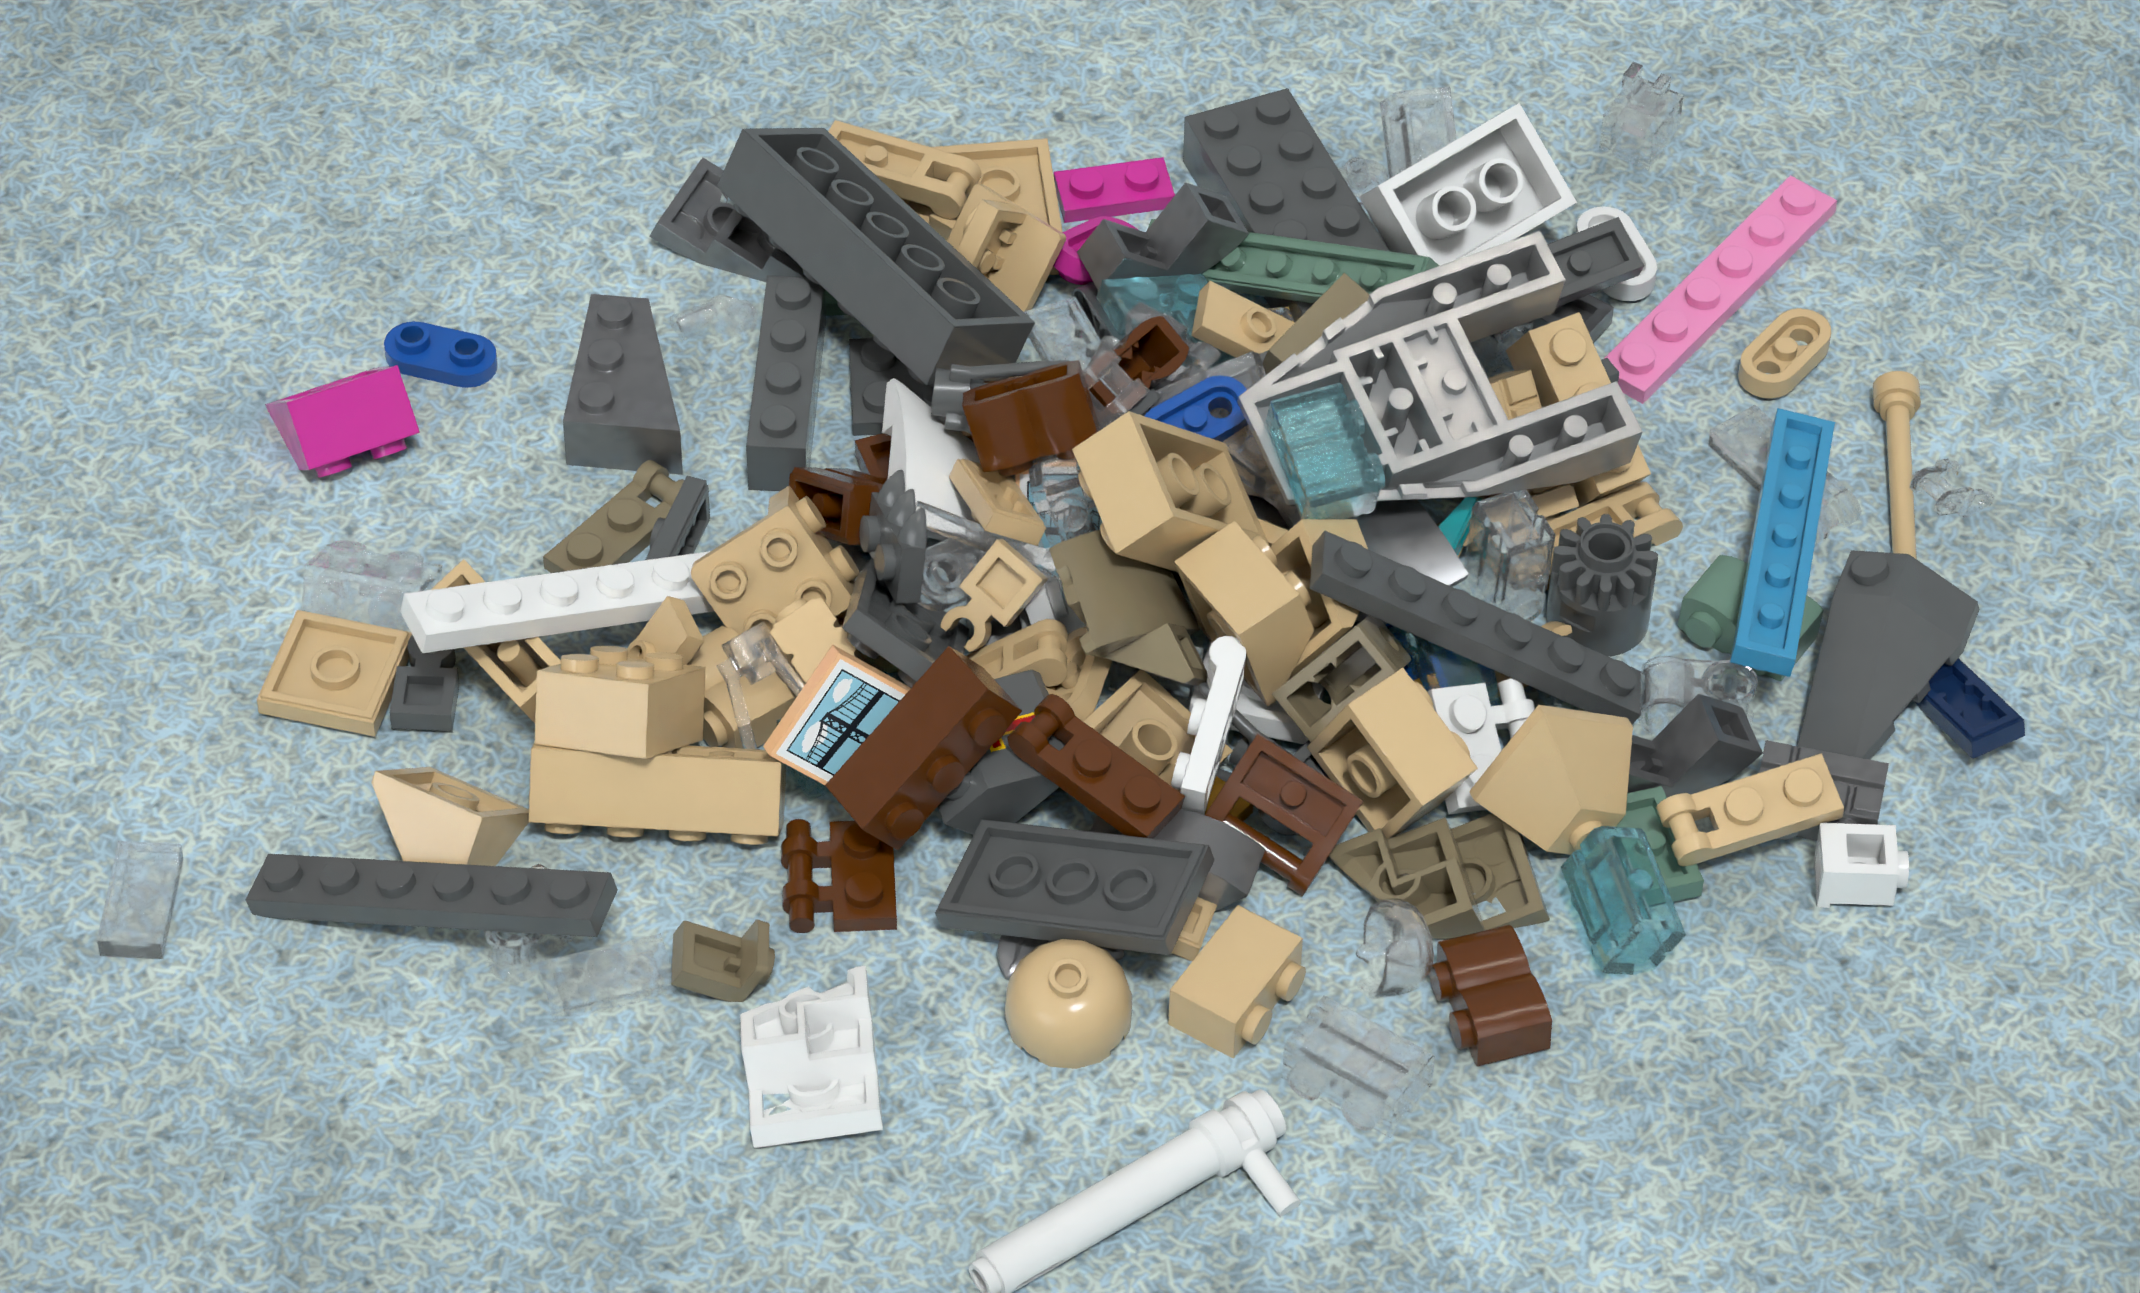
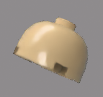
M1060 939L1042 944L1019 961L1009 979L1005 1002V1021L1012 1041L1021 1050L1023 1047L1028 1054L1038 1058V1062L1050 1067L1072 1069L1100 1063L1111 1055V1050L1119 1045L1123 1037L1125 1040L1130 1031L1132 993L1122 966L1105 949L1086 941Z

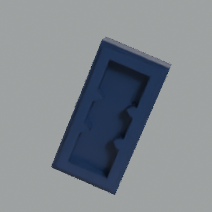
M1959 658L1952 666L1944 663L1929 680L1931 690L1920 703L1915 702L1972 759L2025 736L2024 719Z

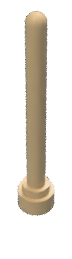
M1891 371L1880 375L1874 381L1873 403L1876 412L1880 413L1881 418L1886 421L1892 553L1909 554L1917 559L1910 420L1921 405L1920 383L1911 373Z

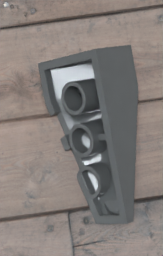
M1851 550L1833 594L1798 747L1871 760L1895 732V719L1912 700L1918 703L1922 701L1931 690L1929 680L1944 663L1952 666L1964 652L1979 613L1978 601L1909 554Z

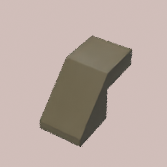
M1166 623L1130 644L1104 656V658L1184 684L1199 686L1201 683L1207 682V670L1185 626Z

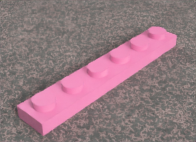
M1790 175L1605 357L1619 371L1618 384L1622 392L1642 404L1647 401L1836 212L1837 200Z

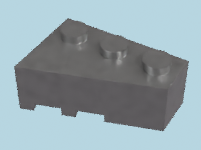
M591 294L563 417L567 465L637 471L644 462L653 460L666 468L669 474L683 475L680 427L649 298Z

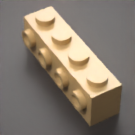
M534 744L531 748L528 822L545 823V831L557 834L582 832V825L607 827V834L615 837H640L644 835V829L669 830V838L681 841L706 839V832L731 834V841L739 844H765L768 842V836H779L784 824L786 764L769 756L766 750L687 745L648 759Z

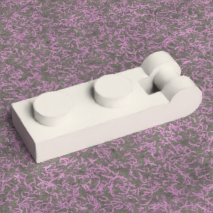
M1233 636L1219 637L1212 642L1209 648L1207 684L1210 689L1207 700L1196 698L1187 734L1195 735V742L1191 754L1179 753L1171 786L1180 790V793L1185 796L1181 809L1205 815L1243 686L1246 649Z

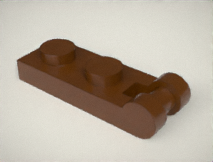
M1047 695L1034 709L1035 717L1030 723L1021 722L1007 737L1010 748L1020 759L1125 836L1154 839L1182 808L1185 799L1183 794L1076 717L1071 706L1057 695ZM1052 735L1066 744L1060 751L1048 743V739Z

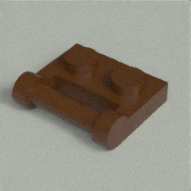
M1257 733L1205 816L1221 821L1241 831L1263 846L1266 850L1261 863L1289 880L1290 882L1287 887L1303 897L1364 801ZM1239 798L1247 801L1312 843L1313 845L1305 858L1302 860L1232 815L1231 811Z

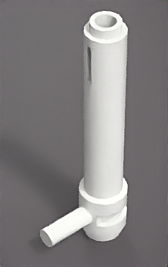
M1262 1089L1256 1090L1253 1093L1242 1091L1224 1101L1222 1111L1218 1112L1212 1109L1191 1120L1188 1127L1189 1130L977 1251L976 1260L970 1263L968 1267L974 1284L981 1293H1012L1216 1174L1222 1178L1240 1167L1245 1169L1280 1217L1294 1210L1301 1204L1300 1199L1265 1154L1276 1146L1277 1138L1286 1132L1285 1120L1278 1105Z

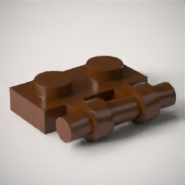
M795 819L787 824V838L781 844V863L785 869H788V883L782 890V906L784 911L789 914V926L792 931L797 933L811 931L815 926L814 913L833 912L834 932L897 930L893 847L862 830L856 821L830 822V841L817 842L811 837V825L808 821ZM813 868H832V886H818L813 882Z

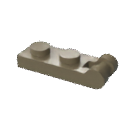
M647 460L638 468L633 480L543 556L544 569L550 573L629 563L650 545L651 533L655 522L660 517L666 519L684 480L681 479L675 482L669 478V472L666 468L653 460ZM653 495L662 500L655 508L646 503Z

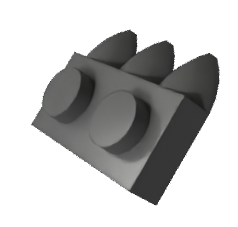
M898 470L889 477L879 492L871 493L869 515L862 516L860 521V543L862 550L869 552L874 560L877 578L879 581L885 582L896 604L920 603L927 543L926 513L924 508L916 511L914 489H909L905 492L904 471Z

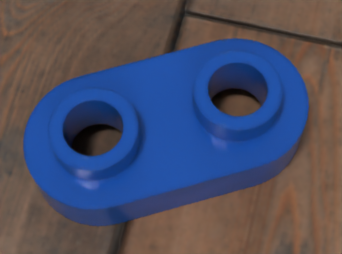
M412 321L402 323L391 329L384 340L387 364L389 366L398 365L400 373L462 388H471L483 385L491 380L498 368L494 344L484 336Z
M1212 376L1153 407L1145 414V417L1224 443L1240 434L1248 424L1237 403L1238 396L1247 389L1241 382L1232 377ZM1215 408H1223L1230 415L1225 418H1216L1210 414V411Z

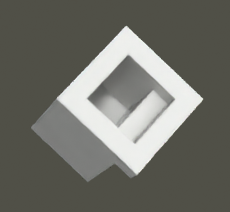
M1820 823L1814 854L1817 907L1830 908V904L1894 905L1897 888L1906 889L1909 877V856L1907 851H1898L1896 825Z

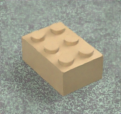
M1128 411L1072 449L1081 469L1078 473L1079 482L1085 493L1094 501L1103 522L1100 525L1101 535L1108 547L1118 555L1178 572L1174 563L1176 559L1234 520L1251 539L1260 535L1268 544L1228 448L1223 442Z

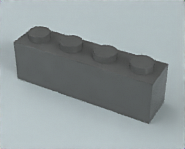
M767 276L746 443L748 490L781 491L789 486L790 473H792L794 467H810L826 328L825 289L807 277Z

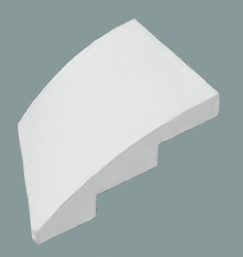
M894 378L891 379L886 385L882 428L883 434L891 436L888 479L896 471H904L905 492L909 489H914L916 511L920 508L925 509L927 537L985 553L999 539H1004L1012 546V538L985 531L981 524L972 518L971 509L949 478L957 459L961 460L963 458L981 464L974 442L968 437L963 436V433L960 431L945 429V418L931 415L932 408L903 383Z
M866 965L847 970L846 983L824 992H815L808 986L789 994L780 1001L766 1003L740 1014L741 1050L749 1089L750 1130L754 1148L883 1130ZM789 1093L790 1099L779 1106H786L791 1109L769 1116V1113L775 1107L764 1110L763 1095Z

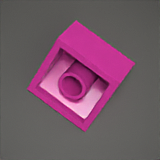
M398 365L372 368L265 404L299 470L315 468L318 478L351 468L352 465L349 457L367 450H371L373 459L402 451L407 448L404 438L420 433Z

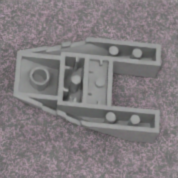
M1541 231L1378 287L1369 295L1365 303L1343 320L1340 317L1324 329L1322 336L1297 356L1295 353L1238 396L1237 403L1287 505L1478 497L1577 483L1631 462L1643 431L1617 381L1508 420L1470 344L1476 340L1555 312L1566 280Z

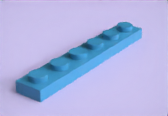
M1777 408L1770 434L1730 663L1787 677L1791 676L1796 661L1835 426L1833 421Z

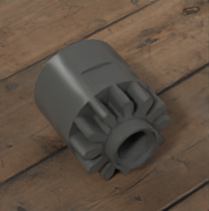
M1609 514L1601 515L1600 522L1592 525L1588 519L1584 517L1578 518L1576 533L1568 529L1560 531L1559 544L1553 551L1546 622L1558 621L1571 625L1572 633L1565 637H1569L1583 646L1611 657L1633 649L1643 640L1647 633L1658 554L1650 551L1652 536L1650 534H1641L1633 538L1634 521L1626 520L1622 525L1612 522Z

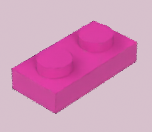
M1164 157L1054 172L1056 194L1064 223L1090 220L1099 216L1113 217L1164 210L1175 196Z

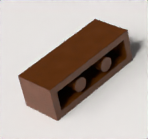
M948 646L825 786L862 830L899 850L911 836L918 832L923 822L946 796L963 781L965 775L987 750L1004 735L1006 729L1020 715L1022 710L982 666L951 646Z

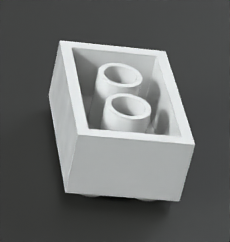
M1520 103L1359 196L1390 252L1430 257L1439 266L1512 241L1577 203Z

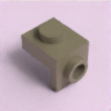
M756 919L741 938L684 920L673 933L671 985L727 1002H744L758 984H765L771 975L775 961V951L769 947L770 924Z

